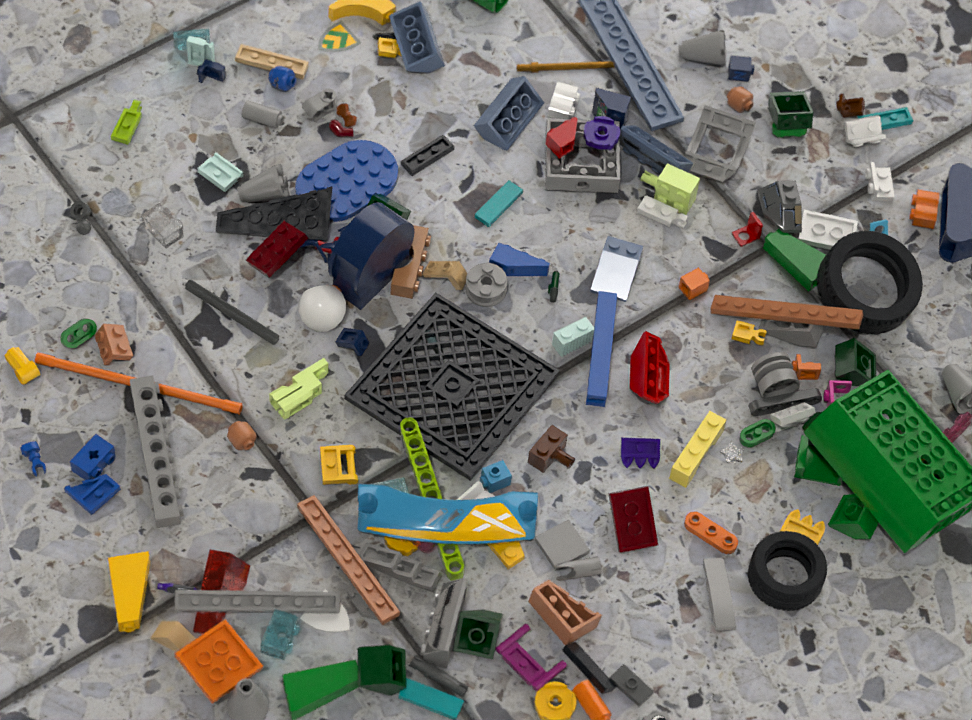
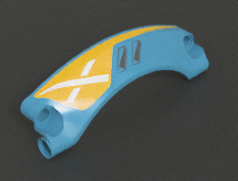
M358 484L357 529L361 532L413 541L446 544L501 543L535 538L538 492L511 491L482 499L446 500L412 495L385 485Z

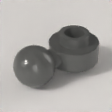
M77 201L72 204L70 213L74 219L79 221L76 225L77 232L81 235H86L91 231V224L86 220L90 215V207L87 203Z

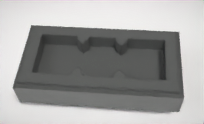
M624 664L610 676L616 687L638 707L653 695L654 691Z

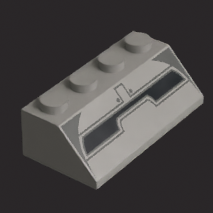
M466 578L444 582L441 590L437 589L435 601L438 603L436 608L432 607L430 619H433L432 625L427 626L425 637H428L427 643L422 644L420 655H423L424 661L430 664L433 663L436 667L447 669L460 612L463 609L468 581Z

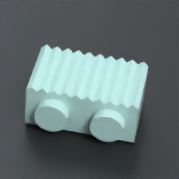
M584 317L553 332L552 345L558 354L563 357V355L570 354L573 350L576 351V348L579 349V347L586 346L589 342L592 343L594 327L587 317Z

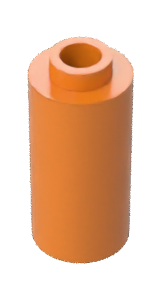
M584 680L573 688L572 691L591 720H611L612 713L589 680Z

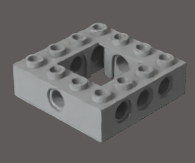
M547 118L545 130V190L618 193L620 185V137L612 150L599 149L600 166L597 164L576 165V163H570L564 169L565 155L558 158L547 147L546 136L550 129L562 125L565 120L570 119ZM577 120L574 147L593 148L586 145L583 136L584 126L587 121L590 122L591 120ZM614 121V123H615V124L617 125V127H618V126H619V121ZM600 131V133H598L600 135H605L604 131Z

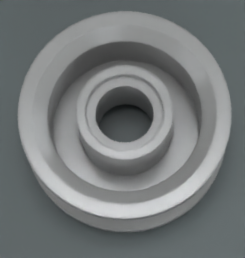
M487 262L478 264L469 270L466 276V294L471 302L478 306L491 307L499 304L505 298L507 293V276L503 269Z

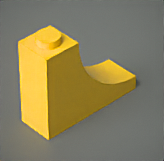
M337 0L328 6V18L332 21L347 16H363L375 20L382 26L391 22L389 15L396 12V5L390 0Z

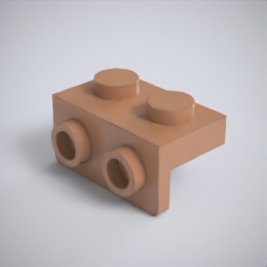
M103 323L95 334V340L98 343L104 365H109L113 359L131 360L133 353L124 326Z

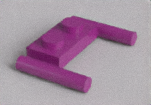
M525 623L499 644L495 650L498 654L502 655V659L529 686L538 691L565 669L567 664L564 660H561L546 672L516 642L531 630L529 625Z

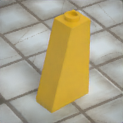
M149 551L108 558L119 632H132L135 629H140L150 569Z

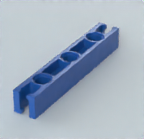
M598 292L586 405L605 407L617 293Z

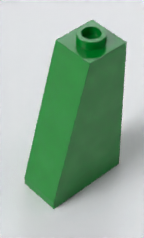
M779 229L767 234L764 239L763 249L808 292L818 286V269L826 254L788 233H783Z
M356 660L282 674L283 687L291 720H296L359 688Z

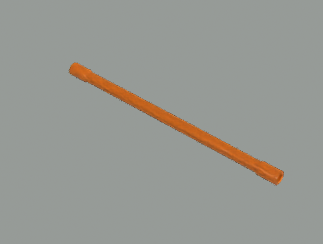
M37 352L35 357L36 364L56 367L130 386V379L135 378L56 358L55 356ZM159 384L160 394L219 408L223 411L239 415L241 413L242 403Z

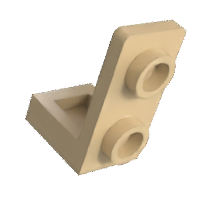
M429 261L422 275L425 278H448L456 290H462L468 273L460 261Z

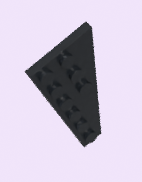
M333 186L300 195L296 194L278 198L265 203L252 204V206L217 212L215 231L219 233L268 237L283 221H286L305 233L308 237L307 240L328 242Z

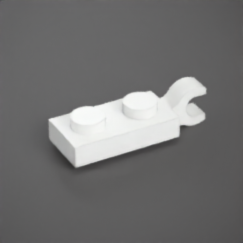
M646 195L637 208V213L668 227L673 223L684 229L687 224V215L678 214V209Z

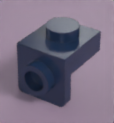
M205 59L203 64L199 65L197 69L198 82L203 83L206 76L223 82L226 78L225 66Z

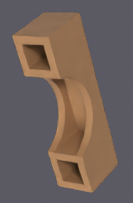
M413 225L415 233L409 250L412 261L407 266L394 270L390 295L413 299L414 292H418L420 281L417 280L418 277H422L424 266H421L422 261H426L427 251H425V248L430 246L431 236H428L429 228Z

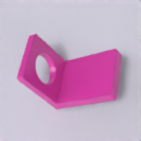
M829 380L823 394L824 401H827V407L834 402V393H848L850 391L852 381ZM839 385H844V386H846L845 388H842V389L836 388V387L839 386Z

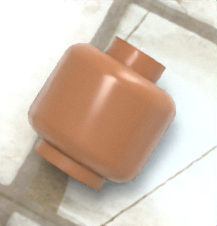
M742 86L733 87L727 95L728 105L739 113L745 110L749 111L754 104L752 102L753 94Z
M241 421L234 422L229 427L227 433L229 441L237 450L251 449L257 437L252 427L247 422Z

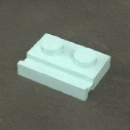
M188 37V64L199 66L203 64L205 59L215 62L214 42L209 44L201 38Z
M216 152L212 158H208L198 167L199 174L224 192L232 187L240 177H243V171Z

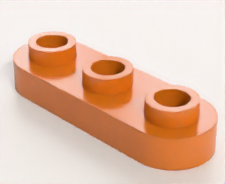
M690 512L686 515L684 526L689 532L724 554H732L736 551L738 539L735 535L699 512Z

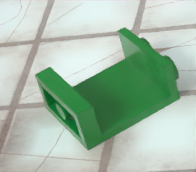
M801 435L794 477L840 486L843 479L828 461L822 457L815 446L808 445V437Z

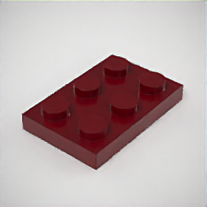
M283 221L250 254L246 262L270 278L301 247L308 237L299 229Z
M649 486L608 493L618 552L657 546L658 539Z

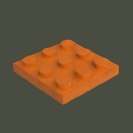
M226 619L180 649L174 656L212 704L232 691L240 680L249 679L263 669L261 662Z

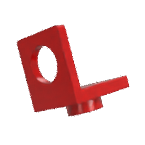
M751 212L747 226L733 231L732 235L740 247L760 239L763 224L757 215ZM743 232L747 233L749 235V239L742 240L739 237V234Z

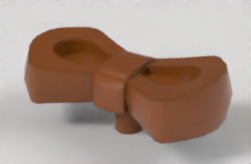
M347 103L340 104L336 110L337 115L344 119L345 127H353L356 124L357 117L351 114Z

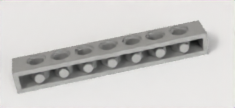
M153 375L130 379L156 528L180 524V517L183 516L182 504H177L180 494L179 488L174 487L173 483L177 479L175 469L170 467V463H173L172 452L167 451V446L170 445L168 434H164L163 428H167L165 416L161 417L160 411H163L162 400L157 399V394H160L158 382L154 383ZM145 397L151 398L150 400H143ZM149 414L155 415V416H153V417H151V418L146 417V416L149 415ZM153 431L158 432L156 435L149 434ZM154 449H160V450H161L160 452H157V453H156V452H153ZM159 466L164 467L163 470H157L156 468ZM161 484H167V485H168V486L165 487V488H160V487H159ZM164 502L171 503L169 506L162 505Z

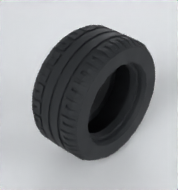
M792 531L772 533L764 537L753 551L748 567L749 585L758 599L770 607L784 611L802 609L814 602L822 590L827 576L825 555L821 548L805 535ZM776 557H791L798 560L805 567L808 579L802 584L794 586L784 585L777 582L769 574L767 563Z

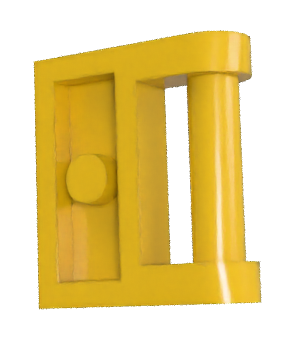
M354 445L320 447L323 485L342 483L354 485L358 483V475L355 472L354 454L356 450ZM340 454L346 455L348 474H342Z

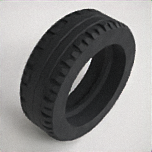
M875 231L853 232L839 239L823 258L817 274V288L823 305L863 310L860 328L851 330L864 334H881L898 327L916 308L922 295L921 291L923 290L921 270L912 253L895 238ZM852 257H866L883 265L890 272L897 286L898 296L895 303L888 308H874L855 299L843 282L841 269L844 262Z

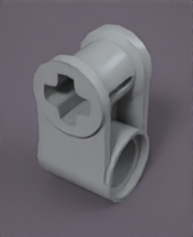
M325 89L317 95L308 98L302 104L303 110L313 121L321 119L336 109V92L332 89Z

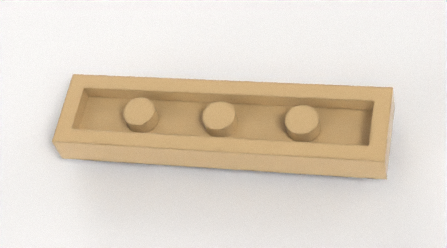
M243 44L240 45L235 56V62L269 71L276 66L292 69L295 77L304 79L309 67L308 61Z

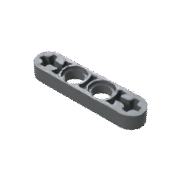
M811 388L757 399L749 403L748 407L752 416H761L775 413L803 402L815 405L822 400V396L818 388Z

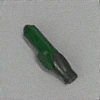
M557 270L552 273L551 284L548 286L550 302H556L560 273Z

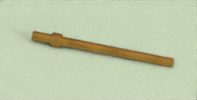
M613 61L542 64L530 62V64L516 65V71H531V73L546 70L615 68Z

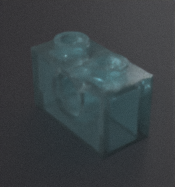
M277 609L274 610L261 642L262 654L285 660L286 655L290 654L293 649V637L298 636L301 625L298 624V616ZM280 633L286 634L284 637H278L277 635Z

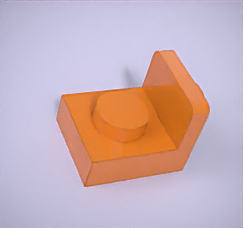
M796 354L795 361H792V366L798 380H818L821 372V363H802L801 354Z

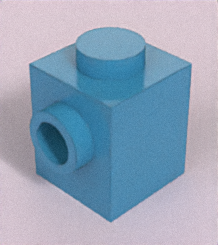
M501 460L482 468L480 482L483 488L486 487L488 492L492 493L511 485L512 475L505 462Z

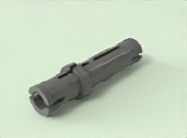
M417 655L412 658L409 667L421 672L425 678L436 681L460 697H463L469 688L468 685L438 669L435 664H430Z

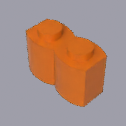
M918 189L917 193L912 195L911 205H914V209L911 208L909 219H912V225L934 229L938 212L939 193Z

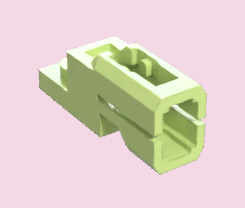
M325 358L293 376L292 385L289 387L281 386L269 394L271 405L284 420L310 405L315 397L322 394V383L319 380L328 374V362Z

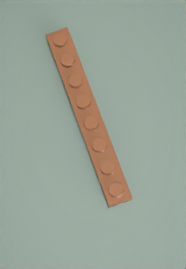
M715 295L710 308L711 314L859 329L863 318V310L723 295Z
M313 495L297 503L298 510L381 624L384 625L399 617V609L316 496Z

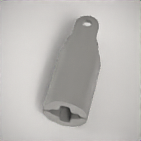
M599 557L555 564L556 568H572L571 572L567 575L556 577V580L559 581L602 574Z

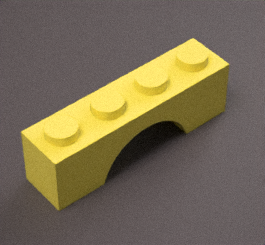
M711 411L708 412L672 466L669 479L687 488L705 454L712 445L716 444L722 435L726 419Z

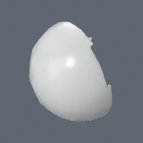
M331 285L316 286L302 294L298 303V312L302 322L309 329L317 332H327L337 327L343 320L346 312V301L342 292Z

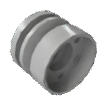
M773 352L757 359L751 367L762 398L796 392L800 386L790 358L785 352Z

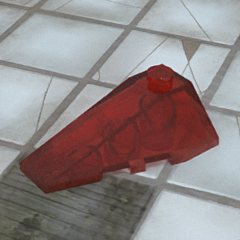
M210 549L201 590H243L247 584L250 565L229 552ZM196 612L193 633H206L222 622L227 612Z

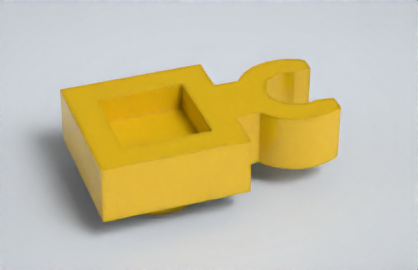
M378 39V56L395 58L397 54L401 56L396 40Z
M736 320L731 339L750 344V341L753 340L756 344L763 345L765 339L759 336L765 337L767 331L764 329L754 330L755 325Z

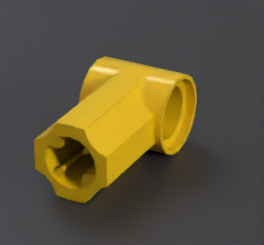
M19 347L8 349L4 355L5 359L13 368L17 379L22 385L40 376V371L32 360L29 361Z

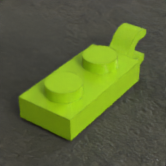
M134 99L130 109L124 108L111 134V140L129 145L142 118L141 101Z

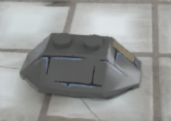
M776 181L758 189L763 216L778 226L779 230L783 233H802V204L796 181Z

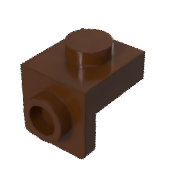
M842 93L839 94V101L836 102V107L843 118L863 116L865 100L863 97L846 99Z

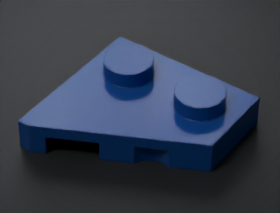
M104 474L95 479L84 480L80 485L73 487L68 485L64 490L92 515L117 494L121 488L111 477Z

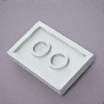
M804 210L802 215V233H799L798 239L810 246L830 250L839 239L856 232L858 221Z

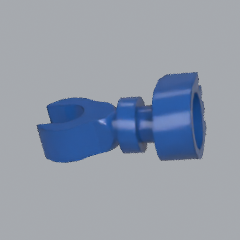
M32 441L21 445L22 455L28 457L29 461L32 462V473L34 476L37 477L36 468L41 467L44 473H46V466L40 461L41 456L38 453L40 451L38 443Z

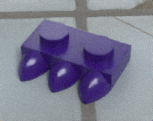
M621 437L620 457L623 465L628 468L634 457L636 465L642 468L648 458L649 465L655 469L660 461L661 439Z

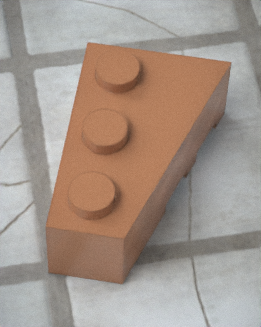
M547 580L533 588L528 602L564 645L576 641L597 628L602 616L600 613H594L585 607V603L574 600L569 596L570 593Z

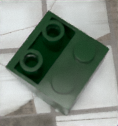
M392 645L357 648L358 687L389 696L407 688L405 649Z

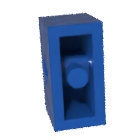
M95 434L70 460L71 471L84 480L95 479L101 475L107 465L114 461L116 456L114 446Z

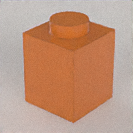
M698 267L681 276L678 288L690 301L708 290L710 280L708 275Z

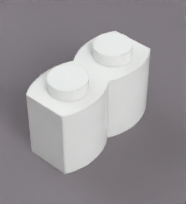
M557 82L547 117L554 119L573 118L576 107H573L574 103L578 104L580 93H577L578 87Z

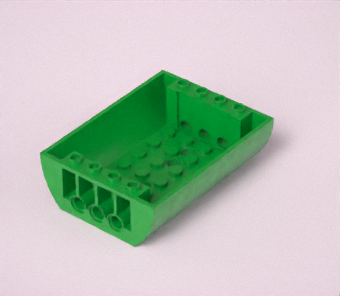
M889 370L836 399L804 431L808 439L905 554L972 511V466ZM882 414L888 415L889 419H886ZM895 429H899L902 434L897 433ZM921 459H925L928 464H924ZM934 474H938L941 480L937 479Z

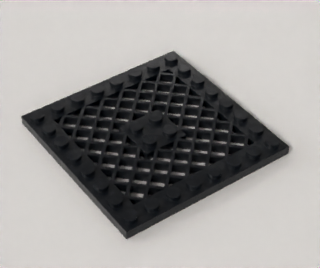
M435 292L346 392L344 399L399 435H401V421L408 417L414 418L418 423L427 453L471 481L556 379L560 370ZM437 325H446L447 330H437ZM462 334L461 340H453L452 335ZM448 336L449 341L440 342L439 337ZM435 337L436 342L426 343L425 338ZM477 344L478 349L468 350V345ZM464 346L465 351L455 352L454 347ZM451 347V352H441V348ZM428 349H438V354L428 355ZM424 350L425 355L415 356L414 351ZM493 354V359L484 360L483 355ZM479 355L480 361L470 360V356ZM466 357L467 362L457 363L456 358ZM443 359H448V361L444 364ZM439 360L440 365L430 366V361ZM426 361L427 367L417 368L416 362ZM413 363V368L403 369V364ZM508 364L509 369L500 370L499 365ZM399 365L400 370H395V368ZM495 365V371H486L485 366ZM482 367V372L473 373L472 368ZM428 373L429 378L419 379L418 374ZM415 374V380H405V375ZM515 374H524L525 379L515 380ZM511 375V380L502 381L501 376ZM401 376L402 381L392 382L391 377ZM497 377L498 382L489 383L488 378ZM480 378H484V384H479ZM420 385H426V390L421 391ZM417 386V391L408 392L407 387ZM403 387L404 393L394 394V388ZM504 387H513L514 392L504 393ZM390 389L389 395H380V390ZM490 389H500V394H491ZM486 390L487 395L477 396V391ZM473 391L474 397H468ZM432 396L433 401L423 402L422 397ZM419 397L420 403H409V398ZM405 399V405L396 406L395 400ZM502 400L503 405L493 406L492 401ZM479 402H489V407H479ZM475 403L476 408L466 409L465 404ZM462 405V410H452V407L458 409L459 406ZM448 406L449 411L439 412L438 407ZM435 408V413L425 414V409ZM421 409L422 415L412 416L411 410ZM495 412H500L498 416L495 417ZM491 413V419H482L481 414ZM477 414L478 420L468 421V415ZM464 416L465 422L455 423L454 417ZM450 418L451 423L441 424L440 419ZM437 419V425H427V420ZM489 425L488 428L484 431L483 426ZM470 427H480V432H470ZM406 428L405 430L412 431L413 428ZM466 428L467 433L457 434L456 429ZM452 429L453 435L443 436L442 430ZM472 439H477V441L473 444ZM468 440L469 445L459 446L458 441Z

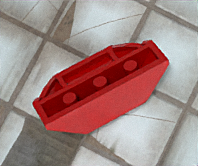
M645 331L631 354L630 389L641 398L658 404L669 397L670 363L661 345V338Z

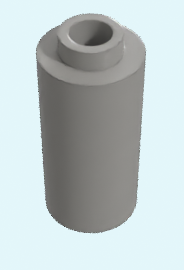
M249 100L245 102L242 109L243 118L273 128L281 126L284 120L282 111Z

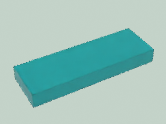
M908 107L857 117V119L876 115L880 116L881 130L911 125L914 121Z
M508 180L475 213L474 218L490 227L523 194V189Z
M406 678L407 688L400 691L399 699L452 720H457L464 700Z

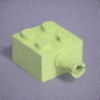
M667 163L659 177L645 170L640 181L655 187V200L678 209L679 213L687 215L696 200L700 178Z

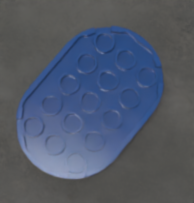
M368 140L349 141L308 164L297 177L295 192L297 195L333 186L330 220H333V222L344 221L354 217L366 208L372 195L383 194L387 196L391 193L398 178L397 161L393 154L381 144Z

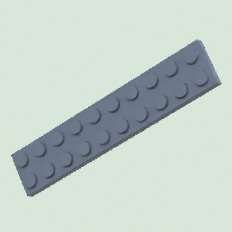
M578 0L649 129L654 131L683 122L684 116L618 0Z

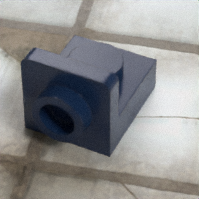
M343 328L335 343L338 347L354 349L357 356H362L368 347L369 341L363 330Z

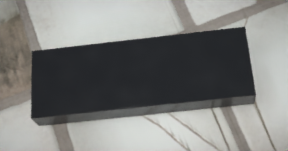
M442 135L401 160V166L413 176L452 152L455 146Z
M577 642L564 646L563 652L601 694L611 692L616 688L613 681Z

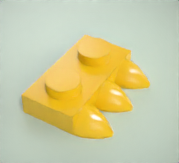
M796 509L789 513L780 531L800 533L809 537L818 545L823 537L825 524L824 521H819L812 526L813 519L811 515L805 516L800 521V511Z

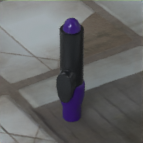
M158 583L157 585L158 590L175 593V590H197L194 586L173 583Z

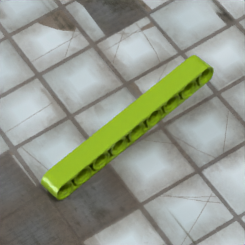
M405 418L400 424L401 438L420 496L427 498L434 496L436 499H442L418 423L414 418ZM413 428L412 431H406L405 429ZM412 445H418V446H419L418 448H415V449H414V448H411ZM418 462H424V463H425V464L422 465V466L416 465V463H418ZM429 479L430 482L423 483L422 480ZM436 543L447 578L451 581L463 578L464 563L458 544ZM447 549H452L454 552L451 554H447L444 551ZM453 567H458L460 570L457 572H452L450 569Z

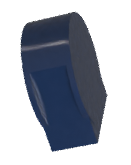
M380 202L367 206L353 218L336 242L328 264V272L333 278V285L341 290L345 300L362 310L392 280L394 270L405 267L409 263V250L415 233L414 226Z

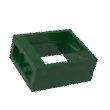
M804 91L769 93L768 110L777 130L812 128L814 112ZM800 110V112L780 113V111Z

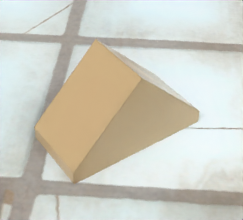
M161 621L151 636V640L175 652H178L196 639L179 621Z

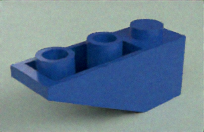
M502 243L497 244L489 259V263L503 269L506 276H547L549 273V262Z

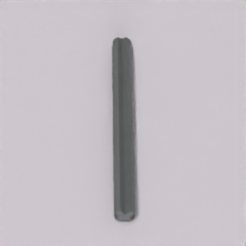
M188 280L185 284L186 290L269 343L275 345L279 341L278 334L198 283Z

